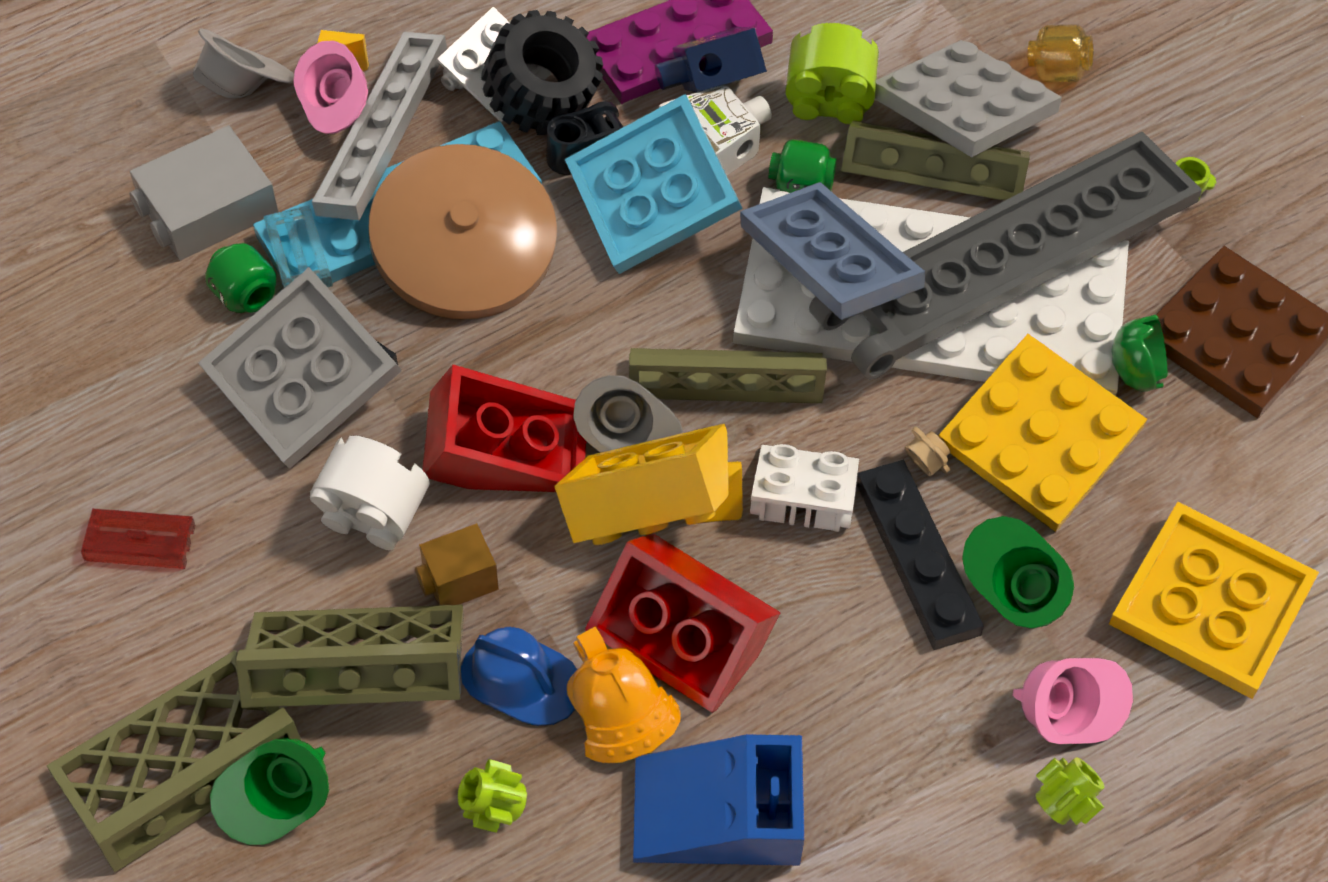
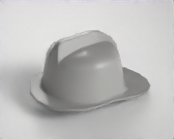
M199 29L198 33L205 41V45L193 69V77L197 82L218 95L226 98H242L251 95L267 78L279 82L294 83V73L278 62L234 45L210 30Z
M607 375L594 379L581 390L575 401L573 418L577 430L600 453L683 433L680 421L665 404L642 385L625 376Z

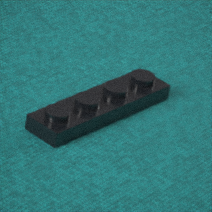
M904 459L858 472L856 485L933 651L981 636L984 625Z

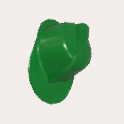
M1001 516L987 519L976 526L966 539L962 555L965 574L973 586L1004 618L1016 626L1034 629L1048 626L1063 615L1071 603L1075 588L1073 574L1064 558L1034 528L1020 519Z
M274 739L259 745L228 766L215 780L210 794L211 812L218 827L230 838L247 845H265L283 837L313 817L325 805L329 794L328 774L323 761L326 754L322 746L314 749L310 744L299 739Z

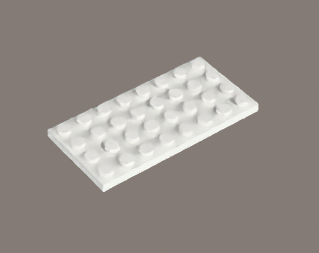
M763 187L760 204L789 194V192ZM841 199L902 252L970 218ZM752 239L734 328V344L786 352L823 353L825 358L851 361L854 349L864 339L879 333L862 313L850 316L844 324L836 329L825 330L809 312L810 303L815 295L757 241ZM1122 241L899 358L891 368L986 382L1027 334H1030L1116 396L1119 374L1113 365L1111 349L1116 333L1123 324L1129 241ZM888 312V313H887V316H888V317H891V316H894V314L891 313V312Z

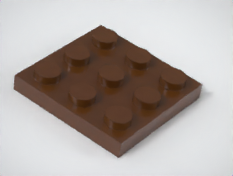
M1223 246L1156 314L1159 317L1163 332L1166 357L1257 419L1262 416L1328 344V312L1226 246Z

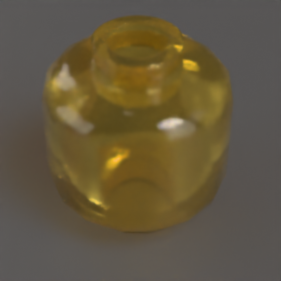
M1045 25L1039 30L1036 40H1030L1028 43V66L1036 67L1038 77L1044 82H1077L1083 77L1085 71L1092 70L1094 57L1092 35H1086L1080 25Z

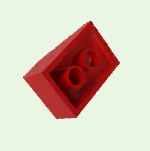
M452 364L430 391L422 470L428 479L465 489L556 492L554 486L585 459L586 440L578 432L573 418L576 400Z

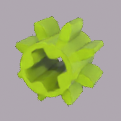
M1054 757L1036 774V777L1044 784L1036 793V799L1042 809L1057 823L1065 825L1071 819L1076 825L1080 822L1086 824L1104 808L1103 804L1096 798L1105 788L1104 783L1094 769L1082 759L1075 757L1068 763L1064 758L1058 761Z
M488 759L485 770L474 767V769L468 771L458 789V804L462 810H465L463 817L473 820L474 828L497 833L500 823L511 825L512 822L521 816L527 801L526 787L520 782L522 775L511 772V765Z

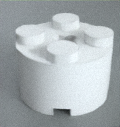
M349 436L344 444L341 437L336 442L310 491V500L324 512L321 522L328 528L341 534H348L350 529L353 528L366 533L367 540L375 546L385 550H393L397 541L403 538L430 485L429 479L425 472L415 463L411 471L397 463L401 453L387 445L361 436Z

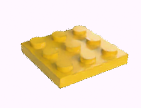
M1027 334L938 436L949 448L950 454L1053 531L1057 532L1140 433L1148 419L1030 334Z
M1177 502L1113 612L1109 625L1253 699L1319 572Z

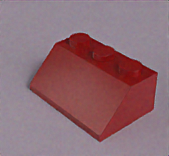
M652 533L627 541L584 630L588 631L596 627L605 644L613 649L625 648L645 664L651 674L713 713L717 711L758 658L781 612Z

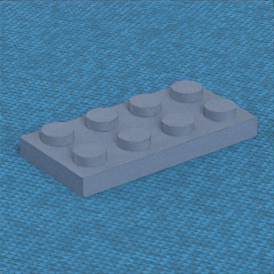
M821 182L740 211L741 228L841 320L858 315L865 310L888 301L899 299L906 294L925 287V271Z

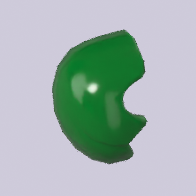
M1151 315L1126 322L1117 331L1111 349L1112 361L1117 373L1127 386L1141 392L1163 388V383L1156 384L1157 381L1168 376L1165 343L1159 317Z

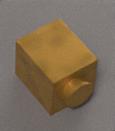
M477 523L419 544L422 565L415 567L417 579L424 595L434 594L438 605H460L499 590L496 563Z

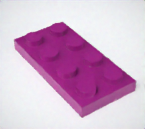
M668 0L589 31L587 39L588 41L596 42L599 48L596 56L602 57L603 67L600 70L603 74L602 78L618 101L623 104L661 88L656 77L655 65L675 59L673 47L732 27H751L756 30L761 48L772 43L773 30L749 0ZM704 56L699 62L701 71L704 70L706 64Z

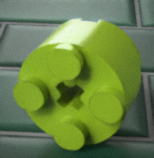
M821 23L812 26L811 33L801 38V32L797 34L791 42L786 81V97L793 106V114L802 120H812L818 116L837 118L844 124H851L853 120L862 121L864 113L870 109L875 99L879 49L873 39L870 44L862 38L863 31L841 23Z

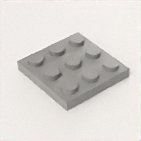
M963 40L955 42L876 80L875 99L970 157L1058 113L1062 96L1047 89L1043 83L1026 77L1012 69L1008 63L996 60L980 51L976 45Z
M310 267L198 362L288 468H292L402 371Z

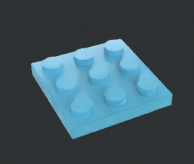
M686 94L565 159L611 263L619 274L743 209Z

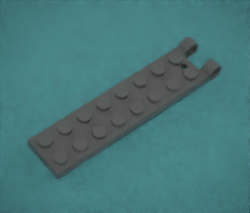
M1141 131L904 251L903 253L925 271V287L906 294L899 299L888 301L861 312L879 334L864 339L854 349L851 361L867 379H876L884 375L899 358L1197 203L1202 189ZM816 296L810 303L809 312L825 330L836 329L850 318L841 320ZM891 312L894 316L888 317L887 313Z

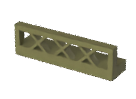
M853 120L848 130L841 171L1007 200L1023 192L1030 154L1029 151L994 145L970 157L933 134Z
M630 349L629 379L642 385L657 399L786 403L823 402L827 372V358H823V353Z

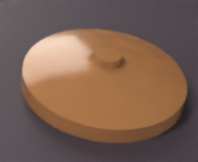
M452 144L424 150L406 159L380 185L372 202L369 215L370 249L375 265L385 282L397 295L416 308L433 315L451 319L465 320L490 317L511 309L525 300L545 278L553 259L557 238L554 208L549 195L539 180L525 166L510 156L477 145Z

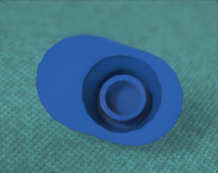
M504 627L495 629L485 636L479 635L473 647L465 654L461 665L462 684L469 695L482 704L488 705L518 721L534 726L554 725L567 719L576 710L567 695L566 687L569 678L577 670L574 663L561 653L537 642L535 637L525 630Z

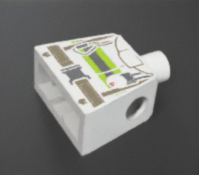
M724 85L687 95L726 175L735 171L759 151L760 125L771 120L772 117L769 104L762 96H757L742 103L732 90ZM667 101V102H664V103L660 104V105H659V108L662 107V106H664V105H666L667 103H669V102H671V101Z

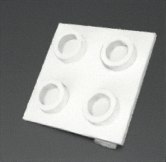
M492 7L436 61L444 67L441 82L448 90L453 91L455 88L462 89L464 87L494 117L502 122L504 114L501 111L494 112L489 104L492 97L484 96L482 88L485 81L481 80V73L485 66L484 62L503 25L506 22L509 23ZM526 64L534 75L543 80L552 74L542 66Z
M785 444L775 446L761 445L751 495L750 514L759 515V520L784 523L786 507L791 506L789 525H794L797 507L806 508L804 527L809 528L811 511L814 509L817 510L814 528L833 530L835 532H839L840 527L850 529L859 459L847 457L842 453L833 451L817 453L798 450L793 446Z

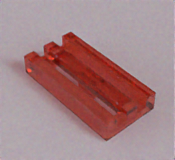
M92 508L81 554L84 561L185 569L187 564L186 551H190L191 547L190 534H194L196 525L193 516ZM100 527L177 533V537L150 535L145 531L127 530L126 533L100 531Z

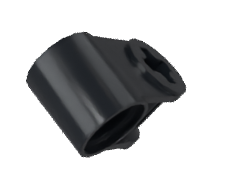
M603 101L588 108L552 118L547 127L546 161L552 171L558 174L570 175L571 172L565 161L566 158L623 128L618 119L619 112L612 102Z

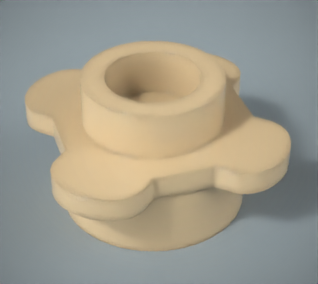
M915 426L911 430L915 438L904 447L905 451L912 461L928 476L931 477L939 469L947 474L950 471L947 465L948 458L946 457L950 454L949 448L934 432L929 431L925 435Z

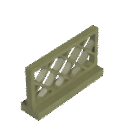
M463 605L254 612L246 647L244 650L238 651L236 658L241 708L460 700V663L464 623ZM431 624H444L437 629L428 627ZM379 626H392L382 632L375 629ZM326 628H338L330 633L322 631ZM268 630H285L277 635L267 632ZM409 635L417 638L409 643L399 641ZM357 637L364 640L356 645L347 643ZM304 639L310 641V643L302 647L294 646V644Z
M236 650L46 765L114 873L211 812L210 794L214 782L228 766L259 745L271 740L283 738L301 740L294 721L283 707L241 708L239 687L236 695L212 693L215 683L234 671L237 673L236 658L238 653ZM179 705L195 706L189 724L168 723L166 719L169 712ZM207 707L231 708L225 727L202 725ZM243 709L266 711L269 715L249 729L238 728ZM132 734L148 735L141 754L118 752L122 740ZM160 736L184 737L178 757L154 755ZM197 738L221 740L219 747L206 756L190 758ZM85 763L100 764L93 784L70 782L66 776ZM113 765L136 767L129 787L106 785ZM149 768L173 770L171 778L155 788H143ZM80 796L88 797L86 803H84ZM101 798L124 800L120 810L97 823L94 816Z

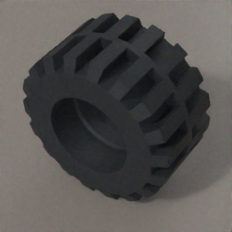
M538 10L528 11L526 17L521 13L514 16L510 24L506 22L501 28L484 62L485 66L481 73V80L485 81L482 88L484 96L492 97L489 105L493 111H501L504 114L502 120L510 125L512 121L519 124L520 131L528 133L531 128L536 130L537 135H547L548 123L552 118L587 108L601 83L603 74L600 70L603 67L602 57L596 56L599 48L595 41H588L587 36L589 33L583 27L577 29L572 25L574 20L565 16L564 20L557 18L556 12L547 11L545 15H540ZM526 64H536L546 68L556 77L558 82H549L537 77L528 69Z

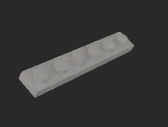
M403 32L372 89L365 107L352 126L312 200L316 216L360 220L440 65L436 60L447 50L445 35Z

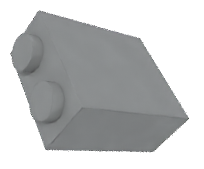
M229 125L130 170L135 190L129 192L135 209L141 217L149 215L152 220L150 227L156 240L162 248L169 245L179 261L252 227L253 223L278 213L272 183Z

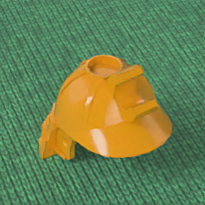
M596 627L576 636L577 641L573 642V645L583 664L569 678L566 687L567 695L581 716L587 735V740L584 742L585 757L601 763H622L653 752L675 733L681 720L678 703L672 695L668 696L662 686L658 688L648 668L632 652L625 648L607 649Z

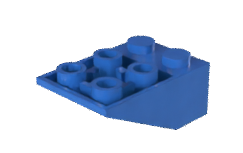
M746 734L636 757L633 863L800 866L804 845L802 735Z

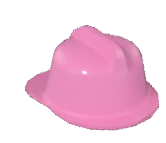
M321 41L310 47L300 57L295 68L294 87L309 122L315 130L324 134L339 133L350 127L360 116L366 105L368 94L367 81L353 53L344 44L336 41Z
M1066 658L1039 664L1029 673L1023 688L1013 690L1014 698L1021 701L1026 719L1037 728L1038 733L1047 742L1056 744L1097 743L1108 740L1121 730L1129 717L1133 703L1132 684L1126 671L1116 662L1102 658Z

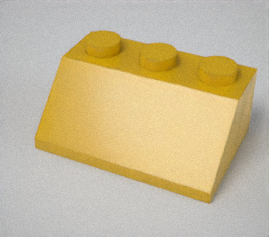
M725 424L587 456L554 486L573 543L592 539L593 545H602L619 539L622 533L638 529L640 535H648L665 529L669 525L668 522L685 519L687 525H693L713 518L716 515L715 511L729 496L728 440Z

